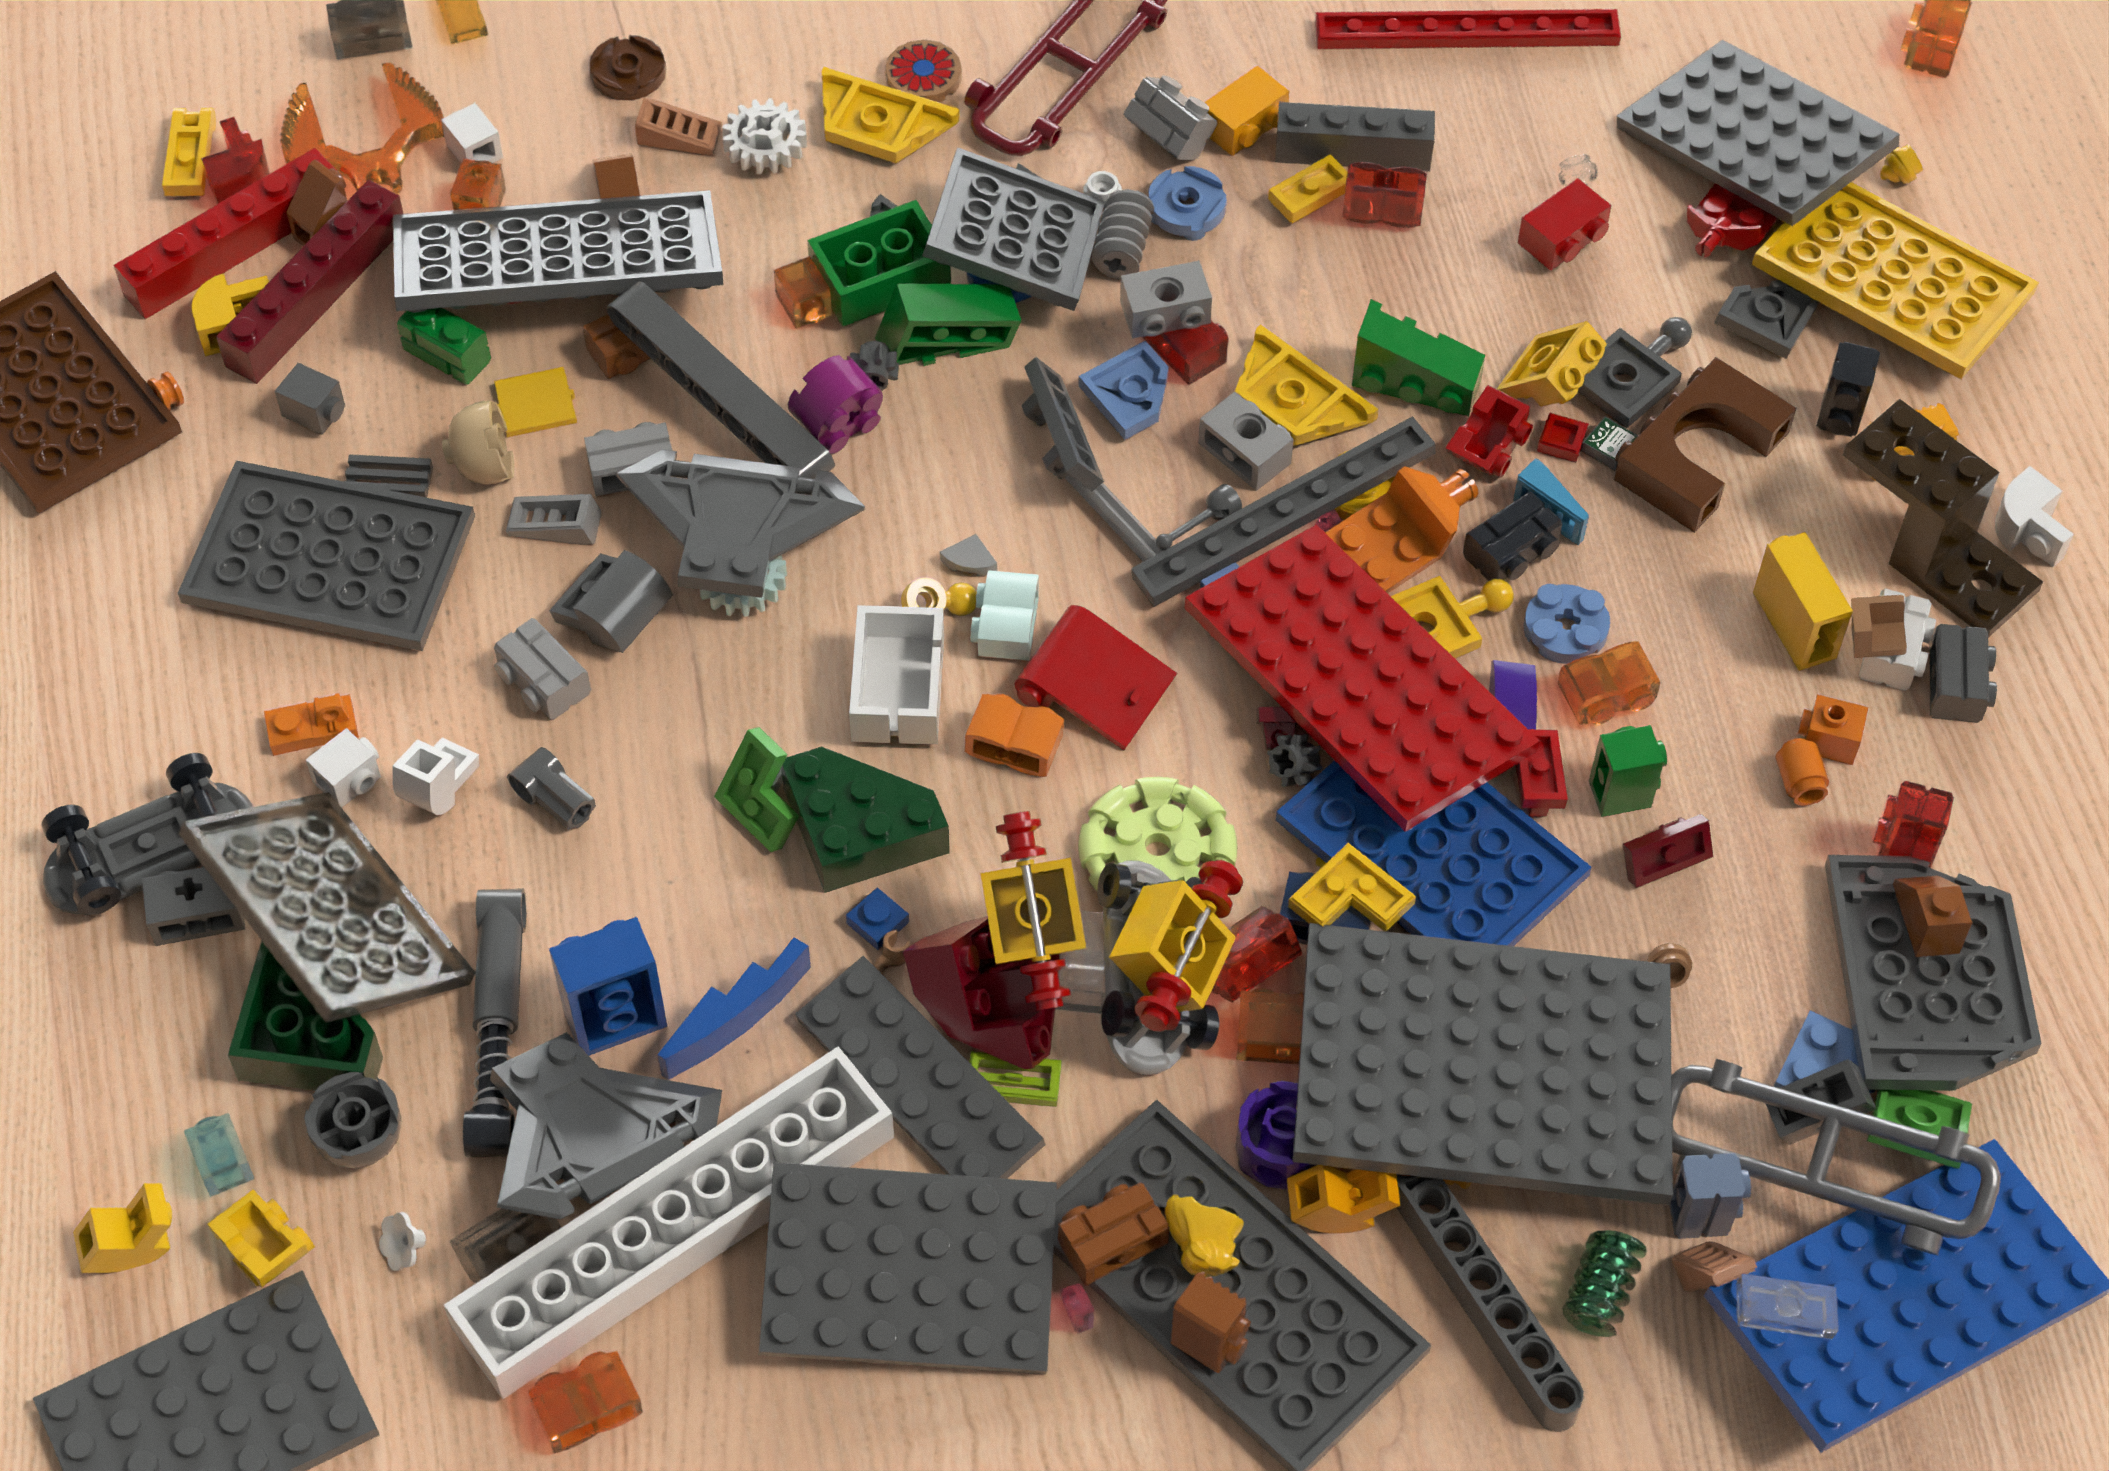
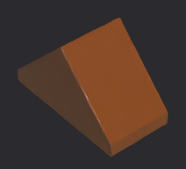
M631 153L592 160L600 199L640 196L634 158Z

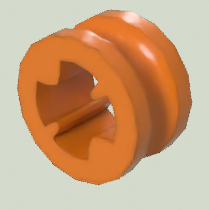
M168 371L162 373L159 380L155 378L147 380V384L169 411L172 404L176 406L184 404L182 391L175 378Z

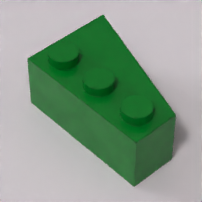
M897 284L876 333L875 340L886 344L890 352H897V363L899 365L922 360L923 366L936 364L935 357L959 352L960 358L1010 348L1022 320L1011 289L1000 284Z
M1371 299L1357 336L1352 386L1362 388L1368 392H1377L1400 398L1409 403H1419L1441 409L1447 413H1457L1469 417L1482 379L1485 354L1442 333H1439L1437 338L1415 328L1416 320L1405 316L1401 321L1381 311L1382 304Z

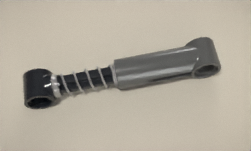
M524 888L482 889L477 891L476 922L478 941L472 1027L477 1032L481 1042L476 1046V1053L480 1059L475 1063V1069L479 1075L474 1080V1086L478 1092L473 1097L474 1104L472 1109L465 1111L463 1121V1145L466 1157L508 1156L515 1124L514 1111L509 1109L507 1100L490 1081L493 1067L512 1059L508 1055V1046L513 1041L508 1038V1035L513 1034L518 1029L522 933L526 930L527 920Z

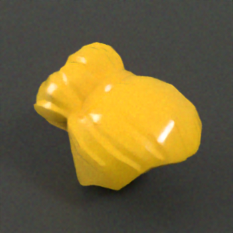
M1176 1194L1172 1195L1167 1200L1165 1219L1168 1222L1172 1237L1181 1246L1183 1251L1181 1262L1184 1268L1191 1275L1204 1272L1205 1278L1224 1274L1238 1267L1240 1260L1232 1255L1236 1247L1234 1240L1241 1232L1244 1221L1226 1210L1201 1205L1193 1197L1180 1198Z

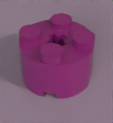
M836 355L812 368L802 378L807 385L800 394L794 389L788 401L790 413L829 453L834 454L843 449L849 437L859 431L868 433L878 425L881 416L877 412L883 401V393L850 356H847V360H844L840 355Z

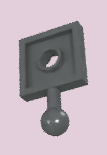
M1671 317L1665 320L1660 327V336L1647 347L1619 328L1605 340L1607 345L1603 357L1599 359L1597 366L1584 376V382L1578 392L1624 427L1628 428L1680 383L1682 373L1662 359L1661 356L1670 348L1679 349L1689 343L1692 337L1690 324L1681 317ZM1628 374L1633 378V381L1621 382L1614 375Z

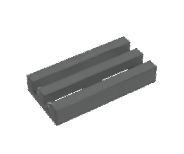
M349 454V468H346V481L344 482L428 497L433 470L430 458ZM357 480L381 481V483L357 482ZM397 482L420 483V485L397 484Z

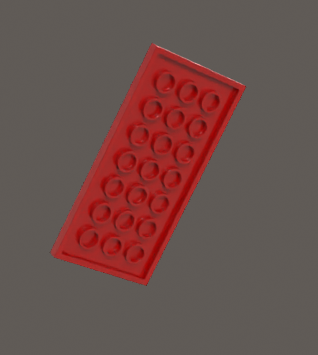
M1317 525L1312 526L1185 597L1184 609L1405 832L1538 751L1540 740Z

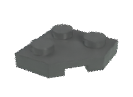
M1780 280L1771 281L1769 286L1751 289L1750 285L1737 286L1733 288L1714 323L1787 359L1820 302Z

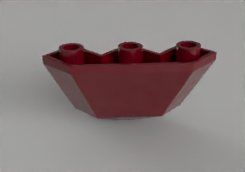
M988 916L966 921L924 937L903 951L914 996L949 1037L1022 1069H1033L1050 1055L1055 1008L1037 1011L1035 1002L1026 1003L1025 996L1033 991L1030 976L1020 972L1021 966L1037 964L1038 962L1027 959L996 965ZM1062 953L1050 955L1051 959L1047 960V962L1061 960Z

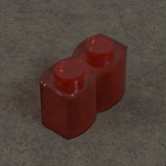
M1368 162L1349 164L1342 217L1352 222L1364 224L1382 221L1388 225L1400 228L1420 226L1427 173L1412 167H1393L1387 169L1381 165Z

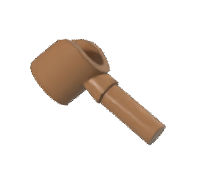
M896 930L890 931L884 936L882 954L873 964L880 973L890 965L901 966L905 963L903 951L910 947V941H907L901 948H893L898 936V931Z

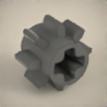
M869 341L861 345L860 354L850 353V357L881 391L887 388L888 379L898 380L899 363H897V352H890L886 344L879 341Z
M1306 733L1296 734L1293 737L1291 735L1278 736L1277 742L1279 746L1267 751V754L1270 756L1269 765L1271 769L1269 773L1282 778L1281 785L1283 787L1293 786L1296 783L1299 786L1307 785L1312 781L1310 774L1316 770H1321L1323 767L1320 764L1319 751L1321 748L1309 743L1308 734Z

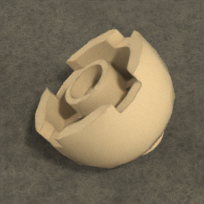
M481 401L463 408L453 417L449 425V439L442 441L443 453L447 463H455L459 473L471 482L495 484L514 477L513 451H507L503 433L508 431L496 401Z

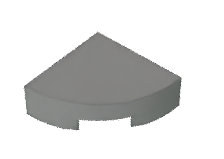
M977 534L940 551L942 563L955 572L958 569L964 572L977 573V576H986L988 570L998 571L997 562Z

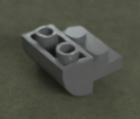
M626 550L618 558L600 553L549 611L556 623L585 631L592 644L623 653L655 615L658 614L661 608L673 596V593L663 577L650 564L637 555Z

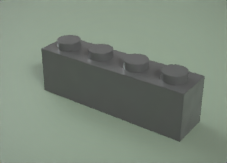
M1279 102L1275 163L1312 165L1331 154L1343 167L1430 172L1435 139V111Z

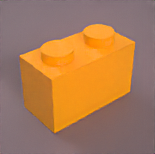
M1258 65L1204 102L1209 106L1207 113L1217 120L1218 123L1210 139L1231 156L1244 147L1252 146L1261 135L1271 128H1277L1279 102H1289L1290 91Z

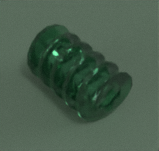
M1601 1230L1591 1233L1586 1240V1250H1584L1580 1257L1581 1265L1578 1266L1574 1274L1575 1282L1569 1288V1298L1562 1307L1563 1315L1567 1321L1576 1329L1587 1334L1599 1337L1616 1336V1329L1612 1324L1621 1323L1624 1320V1312L1619 1307H1626L1630 1302V1296L1625 1291L1633 1290L1636 1285L1635 1278L1631 1275L1638 1274L1641 1271L1642 1265L1638 1259L1644 1258L1647 1254L1646 1245L1635 1237L1618 1231Z

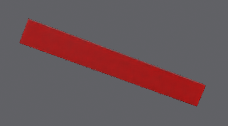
M1617 9L1316 12L1315 15L1317 49L1619 46L1621 40Z

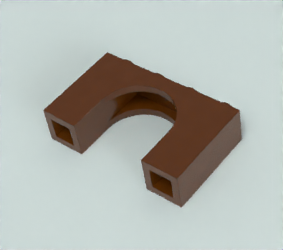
M1715 357L1705 368L1699 367L1694 371L1687 383V387L1681 393L1675 391L1669 397L1663 411L1657 418L1651 416L1647 419L1640 430L1639 436L1633 442L1628 440L1621 446L1615 457V461L1618 464L1614 480L1695 533L1719 508L1725 483L1685 457L1677 447L1675 439L1692 429L1713 428L1732 435L1767 457L1790 433L1797 408Z

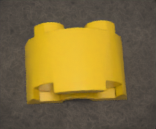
M254 1189L207 1224L215 1238L219 1239L234 1256L233 1262L255 1286L258 1287L260 1285L261 1288L315 1248L312 1240L300 1226L292 1230L288 1225H284L289 1221V1218L273 1198L265 1202Z

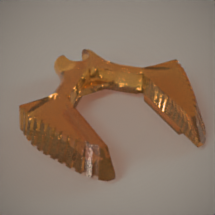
M389 62L382 63L387 87L400 124V128L396 129L382 148L353 154L333 145L326 146L306 82L299 84L295 88L297 93H293L291 95L292 99H289L288 105L290 107L286 109L287 114L284 116L286 120H283L284 126L281 128L283 132L280 133L282 137L280 139L281 148L286 164L309 150L316 148L341 176L352 183L356 191L369 179L376 184L390 186L392 191L398 195L403 189L401 167L414 147L430 140L445 137L441 121L444 118L441 107L438 106V101L434 100L435 97L430 95L428 90L425 91L426 88L420 86L421 83L415 82L413 76L409 77L410 74L407 71L402 72V68H395V64Z

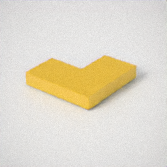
M1347 843L1289 898L1288 907L1306 922L1319 924L1323 927L1324 925H1331L1352 905L1386 932L1415 904L1416 896L1351 844Z

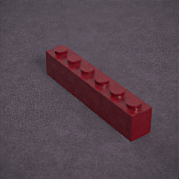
M368 179L216 336L225 367L258 384L393 242V215L404 214L400 196Z

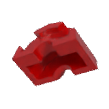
M1487 385L1474 404L1467 422L1464 426L1458 428L1445 447L1447 453L1489 475L1493 474L1502 478L1511 464L1512 456L1510 454L1516 444L1522 447L1532 432L1533 424L1527 422L1530 406Z

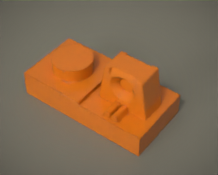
M339 693L327 697L314 698V702L311 703L305 702L264 711L269 744L273 756L325 745L346 728L355 737H359L350 694L341 696Z

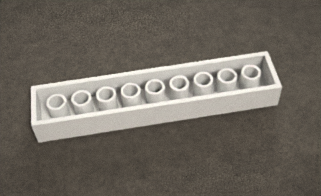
M838 1046L445 1303L444 1308L451 1328L498 1394L504 1399L769 1222L774 1162L851 1167L894 1138L892 1112Z

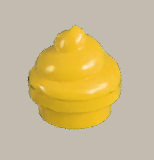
M1906 144L1901 148L1897 147L1886 156L1884 166L1880 171V177L1883 180L1889 179L1892 182L1901 181L1904 184H1909L1917 179L1916 175L1923 171V167L1915 151L1909 144Z

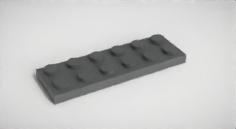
M864 956L795 1014L801 1025L828 1052L839 1046L890 1109L893 1120L945 1174L1008 1179L1046 1145L1044 1138Z

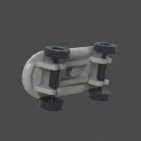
M1126 860L1118 864L1108 863L1103 868L1098 881V900L1103 907L1106 996L1101 1012V1025L1104 1033L1107 1035L1112 1052L1122 1065L1130 1071L1141 1075H1152L1171 1068L1181 1058L1187 1045L1192 1049L1209 1050L1214 1045L1218 1036L1219 1015L1214 1006L1205 1004L1203 1009L1179 1012L1180 1021L1178 1026L1172 1030L1157 1032L1148 1029L1141 1023L1140 1018L1135 1012V1005L1138 999L1145 995L1109 956L1143 886L1178 880H1171L1164 872L1151 864L1142 861ZM1191 877L1186 881L1190 888L1197 884H1203L1198 877Z

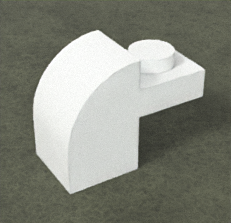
M2031 466L2026 468L2008 485L1995 518V530L1999 540L2009 551L2021 542L2033 555L2042 558L2050 566L2054 567L2064 558L2074 534L2051 517L2062 490Z
M441 738L434 747L417 739L392 766L394 793L397 797L435 815H442L455 805V792L479 767V754L444 738Z

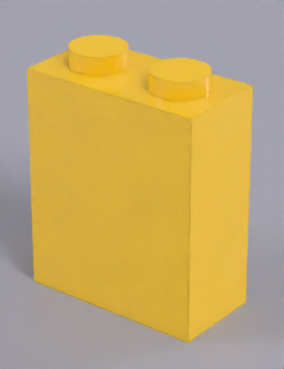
M1806 532L1790 537L1787 535L1780 536L1766 546L1753 594L1797 669L1801 671L1837 659L1853 610Z

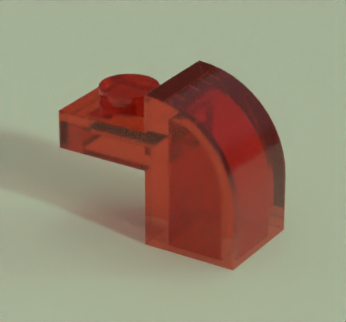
M235 117L219 121L227 150L201 158L209 187L217 204L270 174L262 139L252 141L248 130L240 131Z

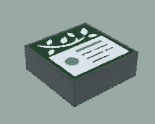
M1604 417L1582 442L1581 451L1615 471L1618 464L1615 461L1617 452L1626 441L1633 442L1638 435L1611 419Z

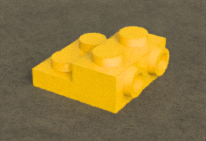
M1588 321L1536 334L1497 387V390L1515 399H1528L1532 397L1540 407L1555 403L1564 404L1577 394L1584 382V376L1597 366L1599 359L1604 355L1607 343Z

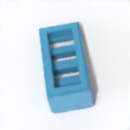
M1534 459L1518 475L1513 500L1516 501L1526 493L1532 492L1544 503L1546 509L1549 508L1561 519L1562 528L1560 534L1579 545L1584 540L1589 515L1540 460Z

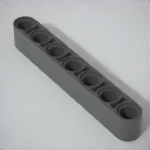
M640 281L636 282L607 306V313L614 325L763 462L799 467V477L814 479L816 478L817 470L830 472L835 467L831 454L817 439L646 284Z
M1397 1174L1400 1206L1396 1207L1537 1421L1550 1431L1562 1432L1568 1430L1574 1425L1584 1399V1391L1556 1346L1444 1180ZM1430 1204L1437 1207L1440 1212L1429 1214L1424 1212L1420 1206ZM1457 1242L1466 1250L1454 1252L1449 1250L1445 1243ZM1483 1280L1491 1286V1289L1478 1290L1470 1284V1281ZM1500 1318L1510 1319L1517 1325V1328L1504 1329L1496 1323V1320ZM1534 1357L1544 1367L1532 1369L1522 1362V1358ZM1553 1396L1564 1398L1570 1407L1565 1409L1554 1407L1548 1398Z

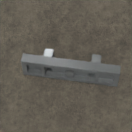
M1035 357L1024 366L1034 392L1021 406L1025 416L1038 426L1047 423L1055 443L1042 458L1047 470L1059 479L1070 475L1074 479L1080 480L1090 491H1093L1104 480L1064 381L1057 372Z

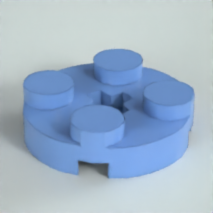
M1184 166V172L1172 174V169L1162 172L1153 180L1149 188L1148 198L1152 200L1155 207L1154 214L1151 215L1152 223L1171 234L1184 236L1187 240L1197 241L1202 239L1205 233L1217 227L1225 216L1227 200L1226 194L1222 190V182L1212 172L1195 166ZM1190 197L1194 199V204L1185 205L1179 200L1186 201Z
M1545 584L1538 589L1537 595L1530 600L1527 606L1523 626L1525 637L1529 643L1531 639L1539 647L1538 653L1548 660L1563 664H1575L1585 661L1587 655L1594 653L1596 650L1598 653L1607 641L1610 629V616L1604 605L1605 599L1602 594L1595 590H1587L1568 584ZM1568 618L1576 624H1572L1571 630H1566L1562 628V622L1557 620Z

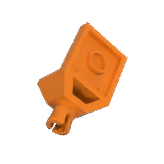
M1403 467L1398 470L1387 493L1325 533L1387 593H1390L1442 558L1457 531L1460 507L1478 497V488L1473 479L1462 485L1461 482L1469 477V474L1462 469L1457 470L1440 483L1434 475Z

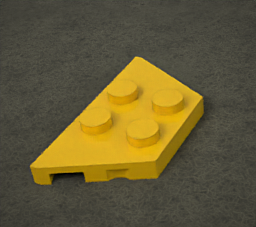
M823 67L821 70L825 141L898 163L958 124L960 120V109L827 67Z
M1261 324L1256 328L1254 341L1250 352L1247 354L1244 370L1239 377L1235 392L1246 401L1256 404L1261 413L1274 424L1283 426L1293 438L1295 446L1367 425L1377 420L1378 408Z

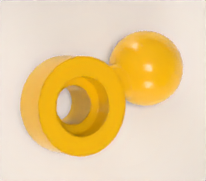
M920 578L905 587L901 596L902 607H919L916 603V596L922 595L926 600L927 608H943V611L947 608L954 615L966 616L976 609L977 592L970 584L963 582L953 584L945 591L936 580Z

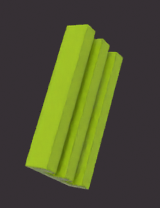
M971 1051L970 1064L977 1071L978 1067L1051 1073V1078L1048 1079L1028 1077L1018 1073L1007 1072L1005 1074L979 1072L991 1085H1001L993 1087L1009 1103L1057 1107L1062 1060L1043 1059L1033 1069H1022L988 1053ZM1013 1087L1046 1089V1090H1049V1091L1033 1090V1089H1023V1088H1013Z

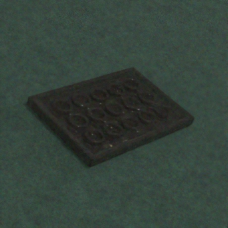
M329 792L183 822L179 836L326 1022L471 984L476 974L475 970Z

